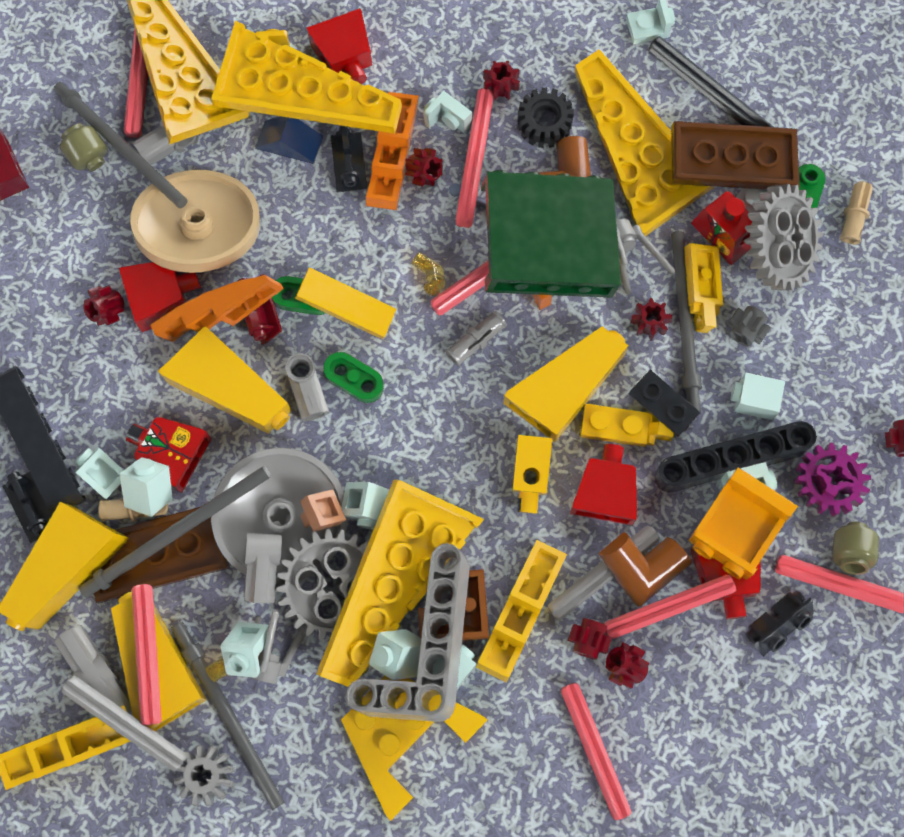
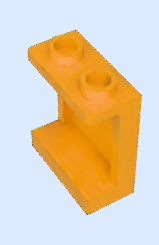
M738 467L730 476L688 541L694 544L693 549L699 555L707 559L713 557L724 564L722 568L729 575L737 579L743 577L747 580L753 576L764 554L784 523L791 518L798 506Z

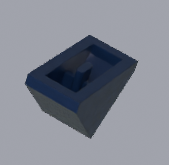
M279 116L264 122L255 149L314 164L323 136L299 119Z

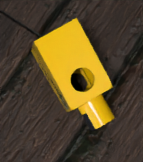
M518 435L512 492H519L517 512L537 514L539 495L547 494L552 438ZM526 471H534L537 474L535 484L525 482Z

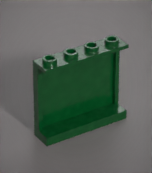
M506 170L487 171L481 186V191H486L489 273L485 279V292L612 298L621 286L613 179L602 178L597 175L575 177L565 173L541 175L538 172L509 173Z

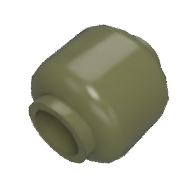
M81 123L75 124L61 135L60 150L74 169L79 171L88 169L90 172H93L105 163L103 157L106 155L108 147L92 126H83Z
M857 521L849 522L846 526L840 527L834 533L833 561L845 573L854 575L867 573L878 562V534L865 523Z

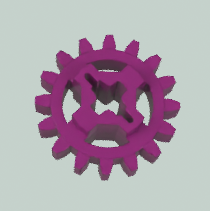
M830 442L825 447V451L820 445H817L812 450L813 454L807 452L802 457L805 463H800L795 469L802 475L795 478L794 483L803 486V489L797 494L798 496H808L807 507L815 503L818 505V514L821 515L826 509H829L831 517H835L839 514L840 509L844 514H848L853 510L852 505L858 507L864 502L860 496L867 495L870 489L863 484L871 480V476L862 473V470L868 466L867 463L858 464L856 462L859 456L858 452L848 455L847 445H843L839 450H835L834 443ZM831 459L829 465H823L821 463L819 465H816V463L821 460ZM830 473L835 475L834 481L837 482V484H831L832 478L828 476ZM813 483H815V485H816V487H817L819 493H818L817 490L815 489ZM837 493L849 494L845 499L834 500Z

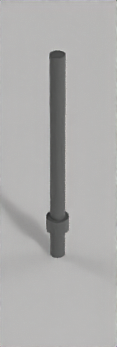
M675 231L671 234L684 367V375L681 377L682 390L686 391L687 401L699 410L701 414L699 390L702 389L701 375L697 374L692 314L689 310L690 306H688L684 251L685 239L684 232Z
M183 622L175 624L171 627V630L183 650L181 655L187 666L191 665L271 809L278 808L285 802L204 660L206 655L199 643L195 644Z

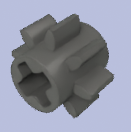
M747 306L744 311L737 308L727 326L733 328L730 332L732 339L747 347L751 346L753 342L760 345L771 328L765 324L768 320L767 315L762 310L753 306Z

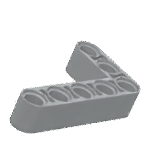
M441 544L436 547L431 556L417 681L358 679L352 682L346 693L347 702L354 710L369 717L432 722L445 721L453 714L456 702L470 570L469 561L453 544ZM451 557H457L454 567L445 570V562ZM452 590V599L445 604H441L440 599L443 593ZM448 624V634L442 639H437L438 629ZM440 659H445L444 670L434 675V664ZM372 690V700L369 704L363 706L362 696L365 692ZM406 692V703L396 709V697ZM440 694V706L438 709L430 711L428 705L430 699Z

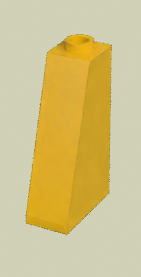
M206 326L158 370L169 385L268 434L273 429H281L290 418L288 414L291 412L288 402Z
M602 326L509 389L504 395L503 404L545 436L552 438L553 442H556L585 406V403L590 400L625 356L629 345L625 343V339L621 334L614 330L608 331Z
M60 502L0 603V613L7 617L5 623L19 631H24L25 628L40 630L79 591V587L89 581L93 574L101 569L127 542L128 537L80 509Z
M131 591L118 599L119 604L112 607L111 612L132 715L140 721ZM154 605L162 720L158 724L147 726L156 732L205 702L207 698L189 666L184 661L177 644Z

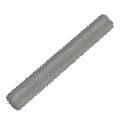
M645 526L631 539L643 555L659 542L660 537L653 527ZM604 561L600 562L548 604V609L554 618L562 620L614 578V575Z
M70 677L63 685L61 692L172 771H177L187 757L185 752L148 726L142 725L138 719L78 677Z

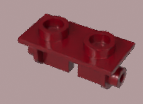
M241 278V279H239V280H237V281H241V280H245V279H249V278ZM272 298L245 317L249 335L254 337L255 341H260L261 345L268 343L282 332Z

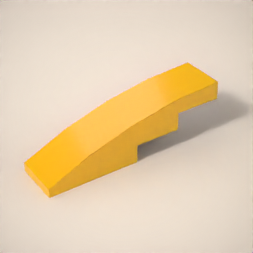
M536 540L477 662L476 668L507 683L567 556L566 553Z
M125 705L120 707L127 712ZM92 717L1 753L0 776L5 790H8L32 779H37L126 744L130 740L97 717Z

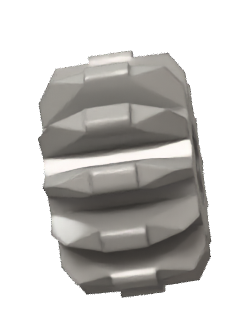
M197 745L195 756L186 751L187 757L185 761L188 764H182L177 770L184 772L183 777L174 779V785L185 784L186 786L181 790L179 796L186 798L192 794L191 805L198 806L202 798L206 806H212L214 795L220 800L225 799L226 793L221 788V785L225 787H233L234 781L224 779L225 774L235 772L234 766H222L228 761L229 755L223 753L217 757L218 747L213 745L210 746L207 753L203 745ZM202 766L204 770H211L212 773L211 778L206 779L209 782L207 785H205L204 781H198L197 773H202L200 769Z

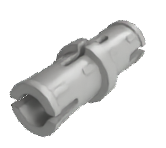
M497 311L491 312L476 327H469L464 337L449 349H446L447 356L459 367L462 362L478 349L483 350L486 348L487 342L503 328L505 329L507 323Z

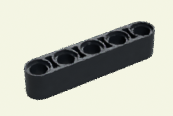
M15 365L0 373V414L50 512L53 514L60 502L76 507L85 502L86 497L85 495L81 496L78 490L80 485L71 467L67 468L63 460L66 457L58 441L52 439L50 435L52 430L44 414H40L36 407L38 402L30 386L27 387L22 379L25 376Z
M797 421L674 455L661 462L654 476L655 483L664 492H677L720 480L726 472L736 470L738 467L744 468L766 462L767 466L795 459L803 456L816 443V431L809 423ZM791 434L801 436L804 440V446L796 445L791 439ZM759 443L769 444L773 449V455L764 454L759 447ZM727 452H737L742 458V463L736 464L731 462ZM695 461H706L711 471L708 473L699 471ZM663 470H675L679 475V480L676 482L667 480Z

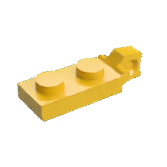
M689 243L684 247L688 306H690V313L695 314L693 318L695 331L709 333L710 330L717 327L716 317L719 315L720 307L723 306L719 247Z
M585 403L581 438L646 447V445L654 446L655 439L671 441L674 436L670 429L660 421L658 422V419L650 415V413Z

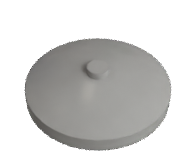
M291 448L264 449L238 461L222 478L214 498L262 466H265L271 475V478L211 516L214 538L220 551L227 561L244 575H246L247 564H244L246 533L281 535V559L291 561L293 556L288 551L289 547L299 551L301 549L299 538H303L308 543L312 542L311 532L313 530L311 526L305 528L300 518V515L304 512L300 501L307 495L333 489L340 506H342L344 491L339 480L316 457ZM345 517L346 520L340 525L326 528L330 529L333 538L336 537L339 529L344 530V533H346L347 517ZM325 529L315 531L320 539H323ZM333 551L329 554L327 558V564L334 557L337 551ZM315 558L313 564L319 571L323 567L320 561ZM280 562L276 573L286 572L287 567ZM311 570L304 571L299 576L298 581L303 580L313 575L314 573ZM276 576V584H284V580Z

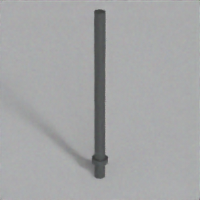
M58 82L54 86V91L62 98V103L67 108H73L178 208H183L187 204V198L81 100V96L76 90H70L63 82Z
M262 466L107 569H99L93 574L92 579L79 587L80 593L87 598L100 589L106 590L112 586L113 580L271 478L268 469Z

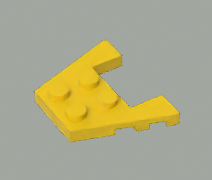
M384 675L380 680L391 679ZM409 678L398 679V680H391V681L415 682V681H413V680H411V679H409ZM369 690L363 696V706H366L372 700V690ZM406 692L396 697V709L406 703ZM440 694L430 699L428 704L430 711H434L440 706ZM455 702L453 714L444 722L466 743L487 722V719ZM352 708L341 721L386 817L392 821L414 797L389 772V769L434 722L369 717Z

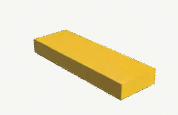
M310 267L295 297L299 301L381 339L386 336L396 312V308Z

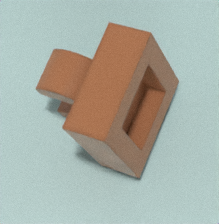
M333 489L307 495L300 501L304 509L300 518L304 527L308 528L311 526L313 532L338 526L346 520Z

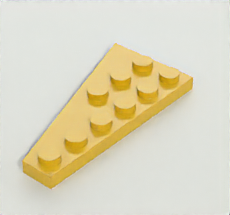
M127 0L169 145L248 118L249 111L213 105L211 98L220 69L168 0Z
M238 21L234 23L211 98L213 105L217 107L393 134L396 132L402 108L400 99L369 84L362 85L352 80L350 75L342 71L337 73L327 68L325 63L286 44L281 46L269 40L268 36L261 32L256 34L246 29L245 25Z
M600 49L575 65V75L634 223L640 226L645 236L715 187L672 184L671 130Z
M393 480L316 675L347 687L352 682L358 680L369 666V660L378 632L397 630L400 627L399 623L408 611H412L426 594L431 556L436 547L449 543L460 550L466 543L464 540L474 528H478L484 519L401 480Z

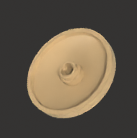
M210 170L181 171L164 177L187 198V204L183 208H178L157 187L151 184L138 196L131 211V229L139 250L157 265L179 272L196 273L212 271L235 262L252 247L260 230L259 207L253 193L239 180Z

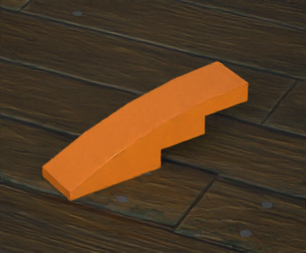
M388 92V94L401 100L402 108L395 134L378 131L377 147L371 166L372 175L366 194V206L397 210L406 170L405 159L409 155L419 96Z
M267 275L236 281L208 291L176 307L150 326L156 336L171 342L176 341L190 329L199 332L204 326L211 329L220 321L234 326L284 288L281 283Z

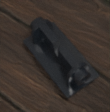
M339 126V131L336 132V135H330L336 192L367 189L361 132L354 133L351 127Z
M651 369L628 393L678 437L688 429L692 421L700 414L699 410Z
M13 472L6 477L8 482L2 487L29 542L33 543L39 539L53 514L45 504L30 472L24 475H20L19 472Z
M797 590L794 593L788 592L771 607V610L778 616L776 620L765 612L748 626L749 631L745 635L753 644L759 642L760 653L763 657L769 651L776 652L781 649L787 642V636L795 629L802 630L809 625L814 614L813 600L811 598L806 601L805 597Z

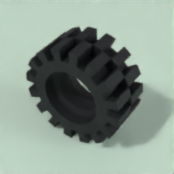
M547 87L542 88L541 94H538L537 89L532 90L531 97L526 94L523 102H520L517 119L518 130L522 131L521 136L524 140L527 137L529 138V144L534 145L535 142H538V147L544 148V143H548L549 148L554 147L556 141L558 142L562 138L569 136L570 129H572L574 109H572L571 101H566V95L563 92L558 97L557 89L553 88L551 93H547ZM540 110H549L556 115L557 121L551 126H541L535 123L533 117Z

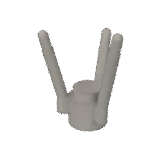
M627 219L616 220L620 275L627 295H630L632 291L625 266L628 263L625 252L632 250L636 246V239L648 249L670 274L675 272V269L642 233L639 225L632 227Z
M273 611L263 652L261 651L258 655L261 672L257 678H249L276 684L278 676L285 677L288 665L305 636L306 624L304 623L301 626L285 657L279 663L280 656L270 654L279 615L278 611ZM261 616L255 617V623H262Z

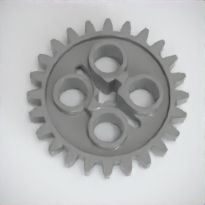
M790 184L768 187L767 192L759 194L760 201L752 203L756 212L748 213L752 224L745 226V229L750 232V237L745 239L744 243L750 244L751 249L746 253V256H753L754 260L750 268L758 269L756 279H763V286H771V290L780 291L801 288L802 282H809L808 273L816 272L813 262H820L816 252L823 249V246L818 243V238H821L823 233L819 232L817 227L822 223V220L815 219L818 208H811L813 198H806V190H799L798 185L790 186Z
M330 529L324 530L323 539H320L316 532H311L312 542L310 543L303 538H299L301 546L299 551L291 547L288 548L289 553L293 556L291 561L286 559L280 560L287 567L286 572L276 573L277 577L284 580V584L276 586L275 591L285 593V596L278 600L277 603L278 605H289V608L283 614L284 617L289 618L296 615L297 618L293 623V627L297 629L305 623L304 634L310 636L317 629L319 640L324 639L326 632H330V635H332L342 606L332 591L328 589L324 591L323 588L327 585V582L314 566L313 560L317 558L330 578H338L339 581L336 582L335 587L346 600L348 595L346 587L351 580H354L368 544L367 541H364L357 546V534L354 533L345 540L344 530L339 529L335 538L332 537ZM333 551H340L344 557L343 565L337 570H331L327 564V558ZM311 570L316 576L315 585L310 589H302L298 583L299 576L304 571ZM325 599H331L335 605V610L329 617H321L318 613L319 603Z

